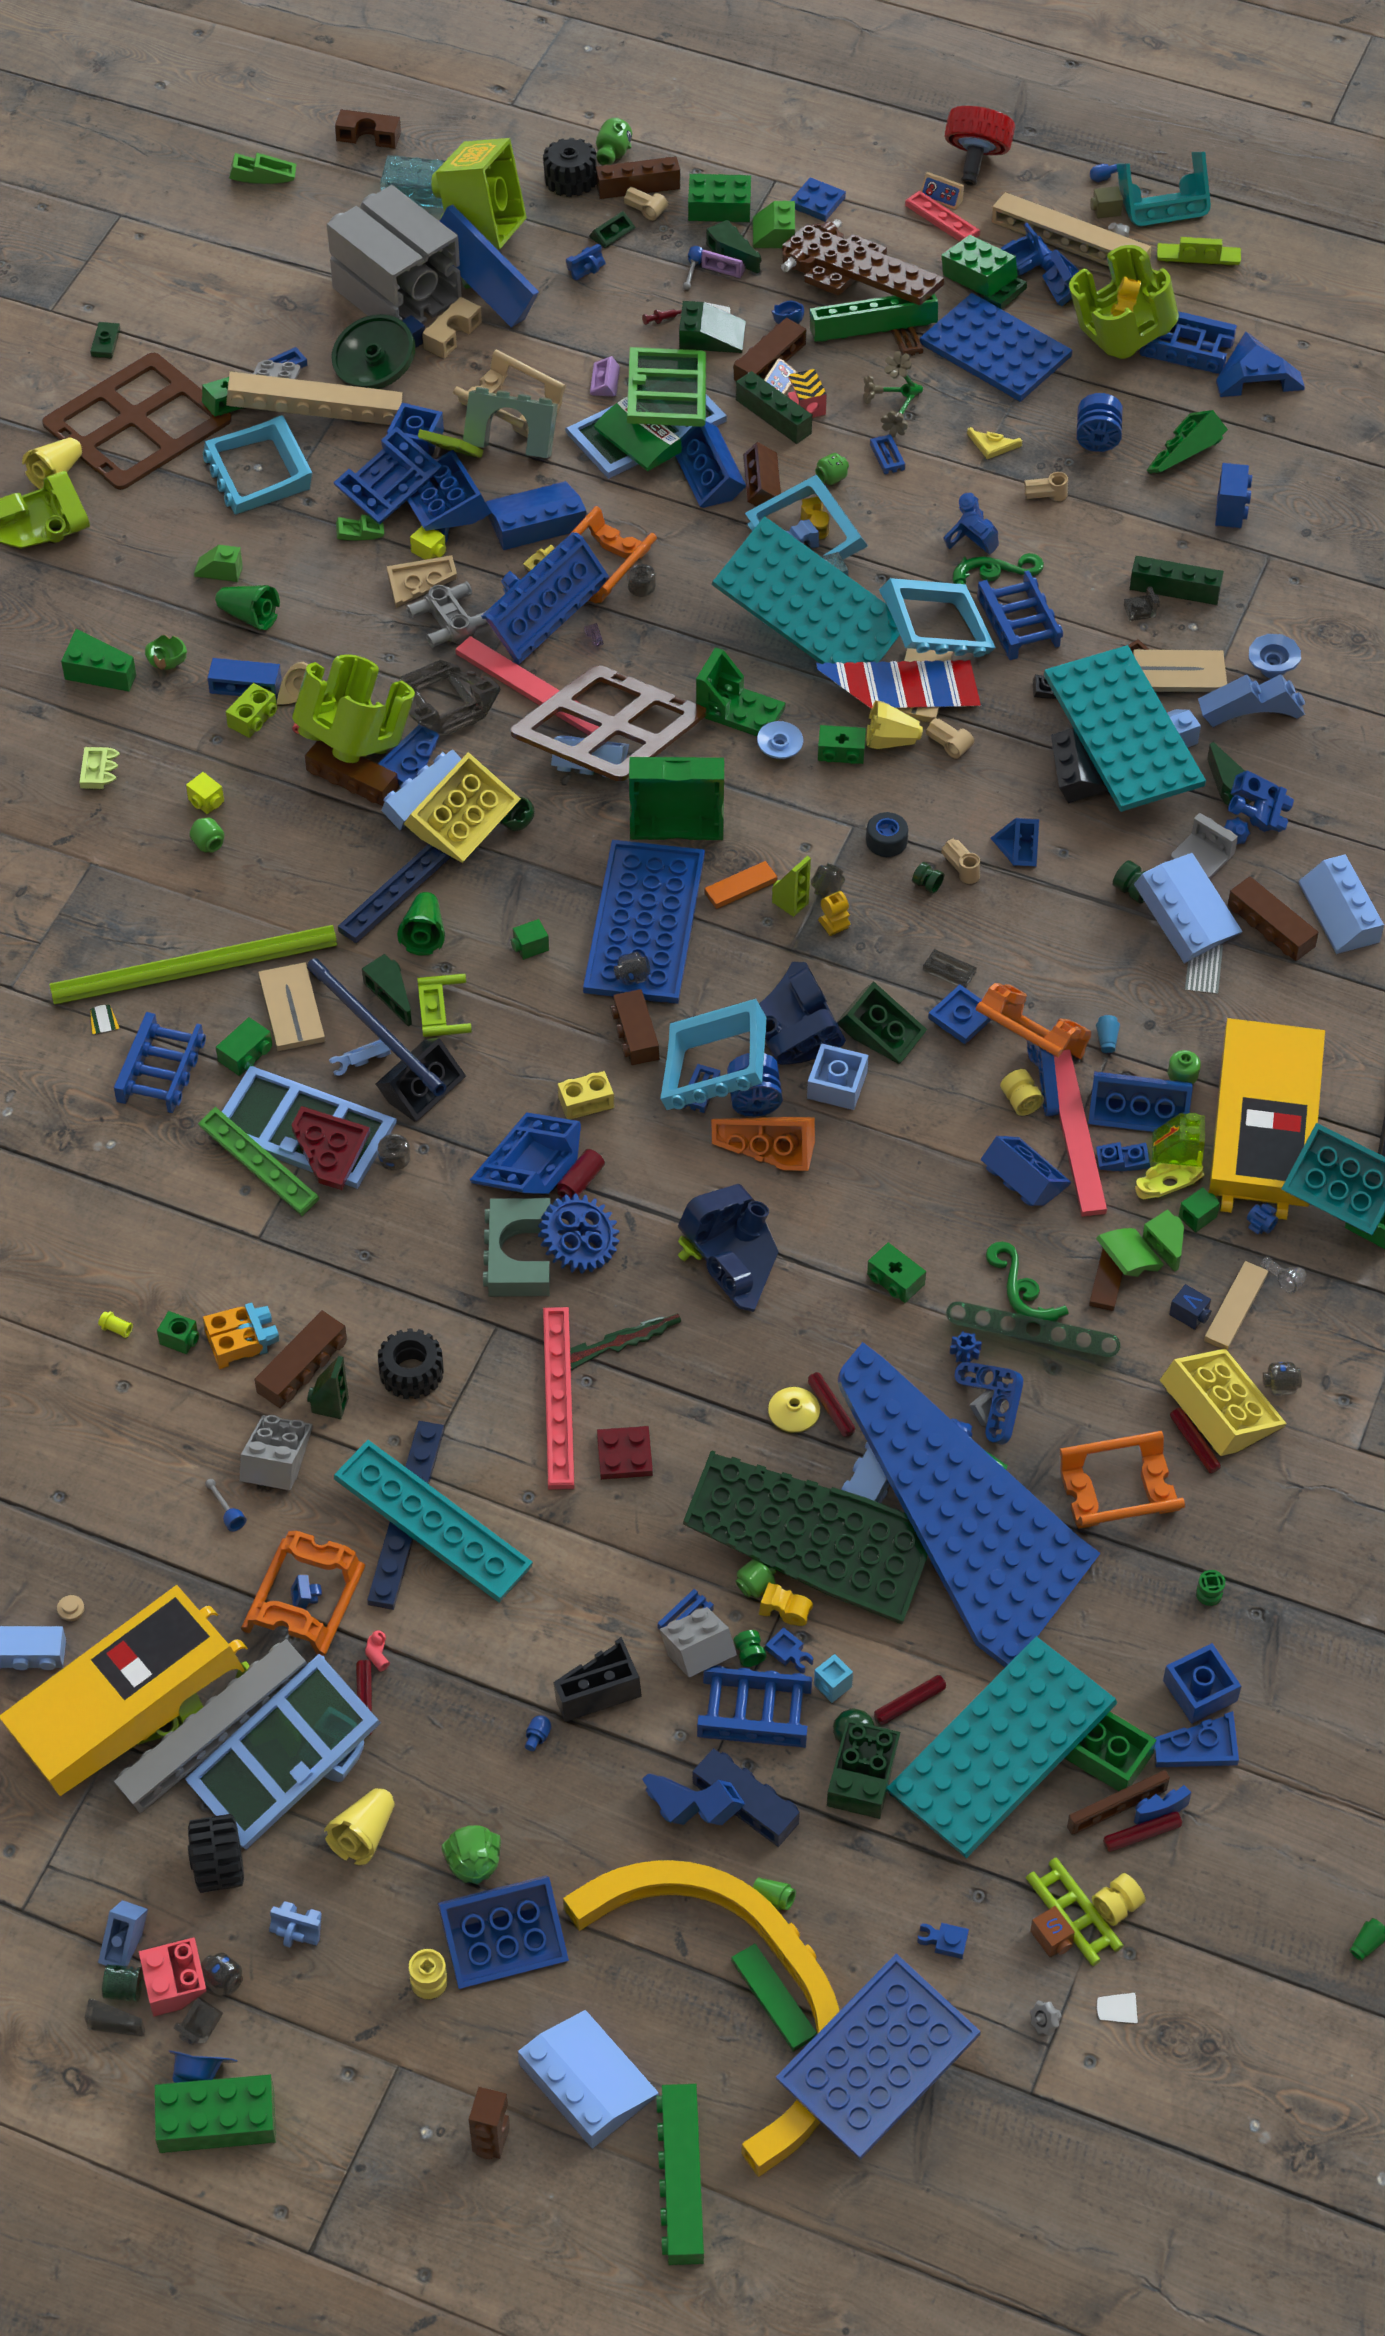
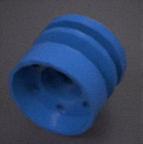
M1094 393L1080 401L1077 413V440L1082 447L1090 451L1105 452L1119 444L1122 439L1123 406L1117 398L1106 393Z
M750 1053L732 1060L727 1067V1073L730 1074L746 1069L749 1066ZM764 1053L762 1084L752 1086L747 1091L737 1090L730 1092L732 1107L737 1113L755 1117L769 1114L780 1107L783 1097L779 1081L778 1064L773 1056Z

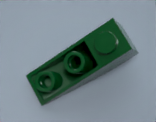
M726 220L706 228V245L712 252L742 260L745 269L757 274L760 273L761 256L758 251L751 247L749 241L743 238L737 227Z

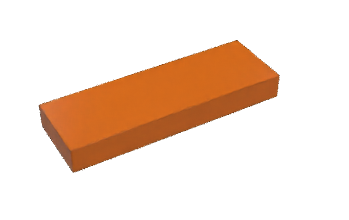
M764 861L704 888V893L713 906L718 909L774 884L777 881V875L768 863Z

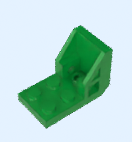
M714 648L696 678V704L705 707V719L758 736L760 729L764 725L778 721L785 710V702L745 689L744 675L722 649Z

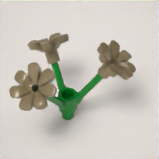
M900 351L894 353V358L890 356L886 358L885 362L889 366H886L884 371L894 379L900 375L906 380L907 384H904L902 387H883V385H875L873 383V376L868 375V377H864V392L866 393L863 394V399L866 404L871 403L875 394H883V392H901L904 397H907L899 412L889 411L887 416L884 415L881 418V422L884 423L882 429L885 431L890 430L889 435L891 434L892 437H895L897 432L901 436L905 435L908 422L903 421V414L911 400L923 392L922 385H917L907 375V370L912 367V363L909 361L910 356L906 353L901 356Z

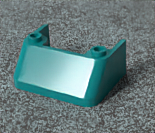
M1192 152L1194 173L1186 174L1180 179V192L1142 198L1140 188L1132 183L1130 163L1117 164L1119 189L1130 221L1134 225L1145 226L1201 217L1208 214L1211 208L1205 152Z

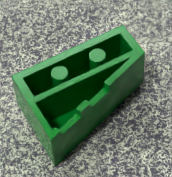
M75 629L61 660L64 679L130 692L136 678L134 657Z

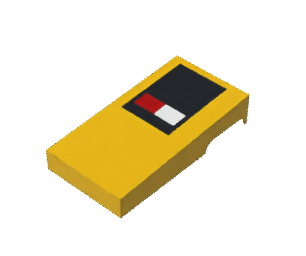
M1227 1018L1209 1193L1214 1194L1216 1197L1222 1196L1220 1211L1232 1213L1234 1198L1277 1203L1276 1217L1287 1220L1289 1205L1309 1207L1308 1203L1281 1190L1315 1124L1318 1123L1325 1030Z
M175 1585L0 1715V1720L59 1796L71 1790L142 1740L146 1741L158 1729L179 1716V1708L187 1698L230 1670L238 1669L242 1673L245 1671L235 1654L242 1648L246 1650L248 1648L239 1639L229 1644L207 1620L211 1615L218 1616L211 1606H205L199 1610L178 1585Z

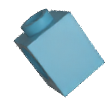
M836 1654L815 1669L814 1686L831 1703L852 1688L853 1671Z

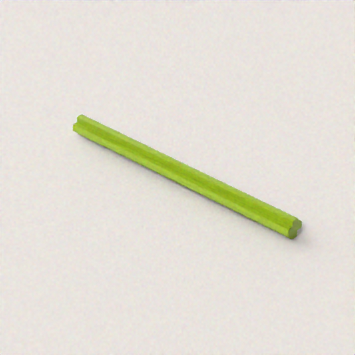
M333 925L49 983L55 1005L337 946V939Z

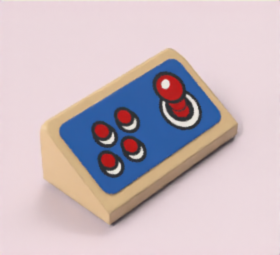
M926 172L921 192L939 204L952 209H957L963 201L964 185Z
M778 358L764 380L785 395L792 385L789 380V374L798 372L785 361Z

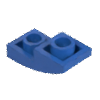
M1121 1142L1096 1147L1100 1170L1134 1171L1151 1168L1146 1143L1122 1147Z
M1183 1785L1177 1791L1175 1789L1171 1790L1163 1800L1157 1794L1149 1800L1144 1798L1135 1808L1134 1823L1138 1825L1174 1811H1181L1189 1805L1192 1792Z

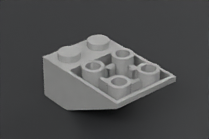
M262 1415L241 1453L239 1481L291 1490L298 1476L313 1424L304 1423L301 1420L283 1419L275 1415Z

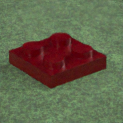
M649 1426L597 1429L601 1480L653 1476Z

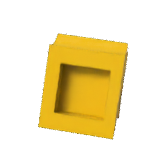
M1123 277L1117 294L1118 303H1114L1111 309L1113 317L1123 314L1127 307L1133 312L1141 281Z
M818 496L802 499L801 520L809 519L818 530L819 539L826 538L829 534L830 518L828 513L823 511V502Z
M838 891L821 900V908L825 915L819 917L818 921L827 933L832 936L849 928V925H851L848 920L850 914L847 911L849 904L844 893Z
M768 1583L760 1603L759 1615L770 1616L771 1612L776 1610L779 1611L785 1623L804 1626L808 1621L807 1617L813 1608V1603L805 1596L794 1595L791 1590H783L779 1584Z

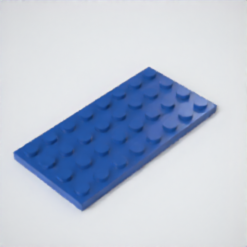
M612 840L583 993L613 996L642 989L645 1000L679 1004L705 850ZM633 972L635 979L632 982L638 983L631 985L627 973Z

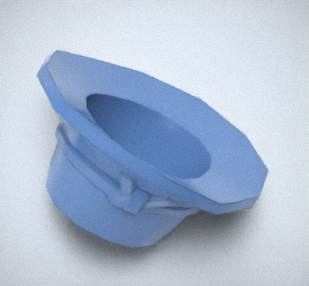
M1266 634L1257 637L1249 647V661L1265 677L1272 679L1280 674L1284 676L1287 671L1295 669L1301 662V650L1294 640L1283 634Z

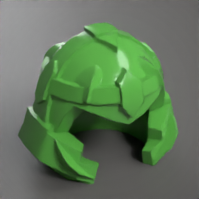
M466 1826L457 1829L450 1835L449 1839L442 1844V1853L447 1864H449L450 1870L458 1879L465 1883L472 1882L478 1885L484 1879L488 1880L498 1866L501 1838L500 1835L491 1832L483 1826Z

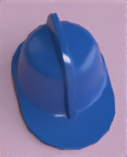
M169 2050V2053L175 2055L173 2082L175 2083L213 2080L221 2063L238 2062V2060L231 2058L192 2056Z

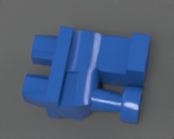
M1247 770L1235 777L1231 795L1234 797L1229 803L1228 811L1235 815L1240 813L1250 817L1251 825L1258 827L1261 831L1266 832L1272 829L1281 832L1286 829L1288 819L1280 816L1281 810L1284 812L1290 811L1294 799L1286 795V788L1278 787L1276 784ZM1244 798L1253 801L1254 805L1246 804Z

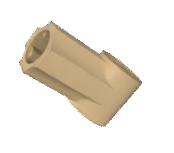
M633 187L627 190L624 197L625 204L641 210L643 215L651 221L655 220L668 207V201L663 195L655 193L651 196Z
M1054 472L1050 474L1049 478L1024 480L1026 499L1049 497L1053 501H1063L1068 496V477L1063 472Z
M933 719L926 729V735L943 745L947 754L952 758L958 759L974 745V738L969 731L965 729L956 730L940 719Z
M953 838L947 841L942 847L941 852L959 872L960 880L966 884H973L979 881V856L975 853H970L959 840Z

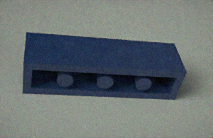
M713 1748L693 1770L692 1783L701 1790L710 1787L717 1780L732 1783L745 1803L734 1815L777 1847L799 1825L800 1812L797 1806L789 1800L784 1801L780 1798L776 1791L768 1784L763 1785L757 1781L748 1769H741L734 1764V1761L728 1754L720 1753Z

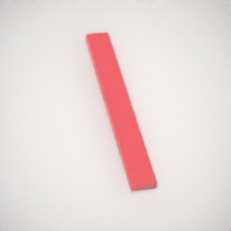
M471 636L456 648V655L539 706L560 691ZM565 712L555 714L588 736L599 728V726Z
M1064 1050L1058 1058L1054 1056L1059 1099V1119L1082 1217L1102 1215L1107 1212L1105 1198L1070 1050Z
M569 1307L543 1308L548 1490L574 1489Z

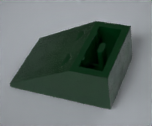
M847 1719L827 1792V1807L877 1819L881 1818L901 1732Z

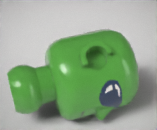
M610 118L601 126L596 138V147L598 149L596 158L599 164L611 165L615 159L622 158L627 149H631L632 129L623 119Z

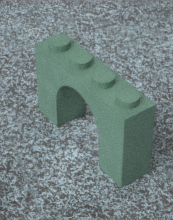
M476 387V390L469 392L463 441L476 447L484 448L488 446L493 416L499 409L508 407L519 411L528 423L526 455L541 458L551 456L558 404L552 403V399L539 398V401L531 400V396L518 394V397L510 396V392L497 391V394L489 393V389Z
M550 1198L490 1199V1209H485V1224H489V1229H484V1244H489V1250H484V1265H488V1271H483V1287H488L489 1297L550 1296L549 1261H517L509 1258L501 1250L505 1241L514 1235L540 1233L543 1230L538 1225L542 1221L541 1216L543 1213L547 1212L546 1209L550 1205Z

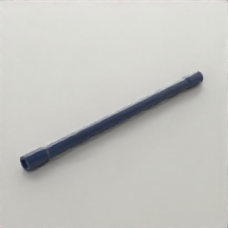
M313 958L308 962L307 969L319 981H322L404 1062L435 1096H441L446 1091V1085L383 1026L317 958Z

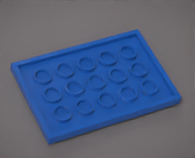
M973 293L967 296L920 337L922 346L1020 402L1072 357L1073 351Z
M895 1954L776 2076V2080L861 2160L981 2035V2031L898 1954Z

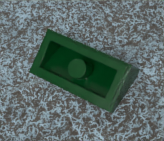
M622 211L594 229L589 237L603 248H606L636 227L626 213Z

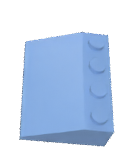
M1193 853L1164 862L1142 873L1134 883L1183 963L1196 958L1243 932Z
M586 2010L540 2033L518 2051L519 2065L592 2149L655 2099L656 2095H659V2092Z

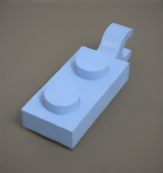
M377 1040L346 1052L342 1056H334L329 1059V1062H340V1069L333 1072L334 1075L339 1076L346 1072L350 1064H354L355 1067L362 1066L369 1062V1058L376 1055L377 1058H382L391 1054V1051L381 1040Z

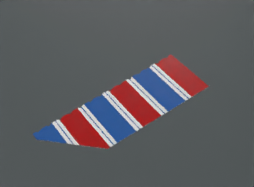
M927 660L922 662L891 661L889 663L884 661L878 663L847 662L845 664L841 662L834 664L816 663L817 669L869 708L873 707L875 700L885 702L894 708L981 706L970 660H935L933 662Z

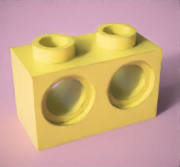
M605 1071L590 1073L584 1077L568 1079L558 1083V1098L566 1119L571 1120L614 1108V1093Z

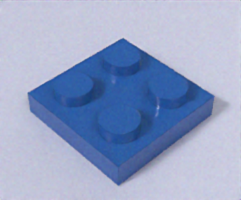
M810 177L790 201H795V210L826 222L846 198V191Z
M960 984L928 1014V1019L964 1044L970 1041L992 1020L976 1011V1006L982 999Z

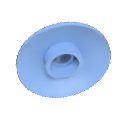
M774 721L760 729L757 743L760 750L767 756L776 759H787L795 756L801 750L803 736L800 730L793 724L784 721Z

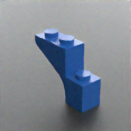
M647 1774L642 1778L647 1786V1794L651 1799L657 1801L661 1807V1815L669 1823L684 1825L698 1812L706 1823L722 1826L745 1805L730 1782L717 1780L710 1787L696 1792L663 1776Z

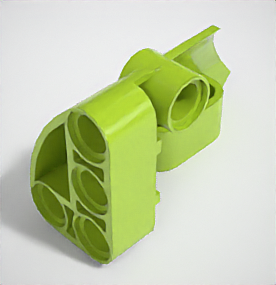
M65 470L44 478L42 489L23 496L21 493H14L0 498V543L22 549L49 541L56 543L62 541L67 535L90 527L88 516ZM51 528H60V530L52 531Z

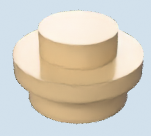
M75 1595L63 1597L57 1605L58 1614L66 1621L78 1620L84 1612L82 1599Z

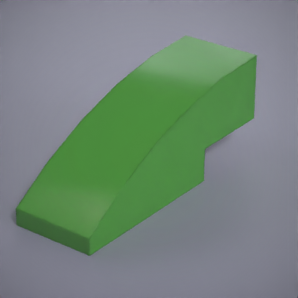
M235 153L231 163L229 179L256 184L294 181L296 164L256 153L255 159Z

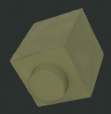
M1119 187L1094 189L1093 198L1090 199L1091 210L1095 211L1097 219L1121 216L1123 198Z

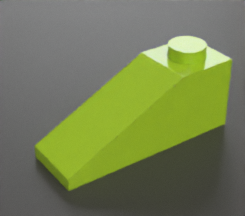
M808 856L781 880H777L772 887V903L793 917L809 904L811 858Z

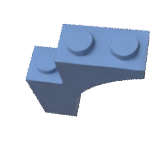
M1282 674L1260 685L1257 681H1252L1248 675H1245L1198 698L1202 715L1212 727L1232 718L1251 713L1276 712L1287 714L1294 718L1305 715L1303 710L1305 701L1301 693H1296L1290 680L1286 681Z

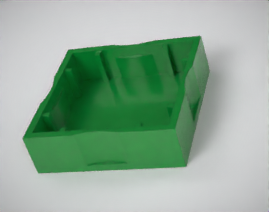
M630 757V840H665L674 838L723 840L724 758Z

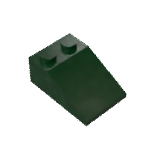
M683 301L679 327V349L742 353L746 321L705 302Z
M874 981L861 991L837 1021L838 1026L854 1040L897 1064H900L927 1031L919 1021Z

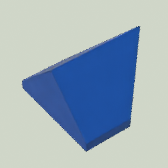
M1015 818L990 838L1013 865L1037 866L1039 819Z

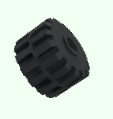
M563 138L559 139L557 143L552 142L549 144L550 147L545 148L543 154L545 185L548 186L551 192L556 191V195L561 196L565 194L566 197H572V195L580 196L583 192L588 193L591 191V187L596 186L597 160L596 151L592 144L585 143L583 139L575 140V138H569L564 140Z
M232 1813L190 1820L188 1826V1854L190 1867L193 1870L195 1884L199 1892L205 1893L243 1886L244 1870L237 1823Z

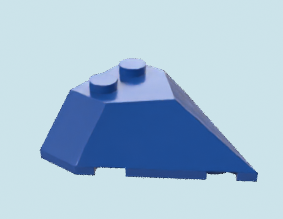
M1246 331L1216 379L1220 397L1241 395L1243 383L1280 380L1283 392L1304 390L1305 386L1301 372Z

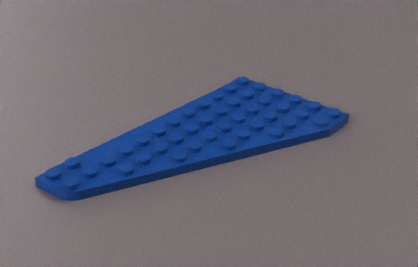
M862 1342L839 1372V1390L976 1646L1003 1667H1006L1040 1634L1100 1555V1552L1074 1533L889 1362Z

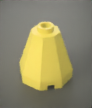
M875 700L869 715L871 723L867 725L866 746L875 749L912 745L916 743V740L921 739L923 727L919 726L920 721L885 702Z

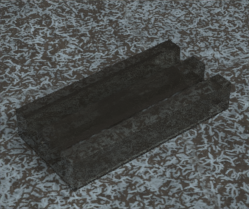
M934 949L923 965V971L957 986L960 984L967 988L968 982H971L972 976L976 974L977 967Z

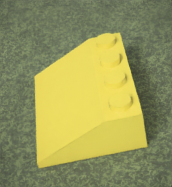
M468 752L409 815L404 825L421 840L463 863L519 802L520 798Z
M1226 1349L1174 1359L1160 1379L1167 1392L1173 1396L1184 1413L1189 1416L1197 1426V1429L1212 1445V1448L1220 1456L1239 1452L1287 1424Z

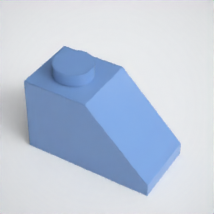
M122 1900L110 1910L98 1960L99 1964L123 1972L127 1969L143 1933L148 1912L147 1908Z

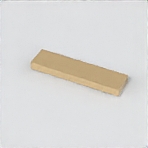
M1247 1261L1244 1262L1205 1335V1342L1228 1351L1268 1275V1270Z

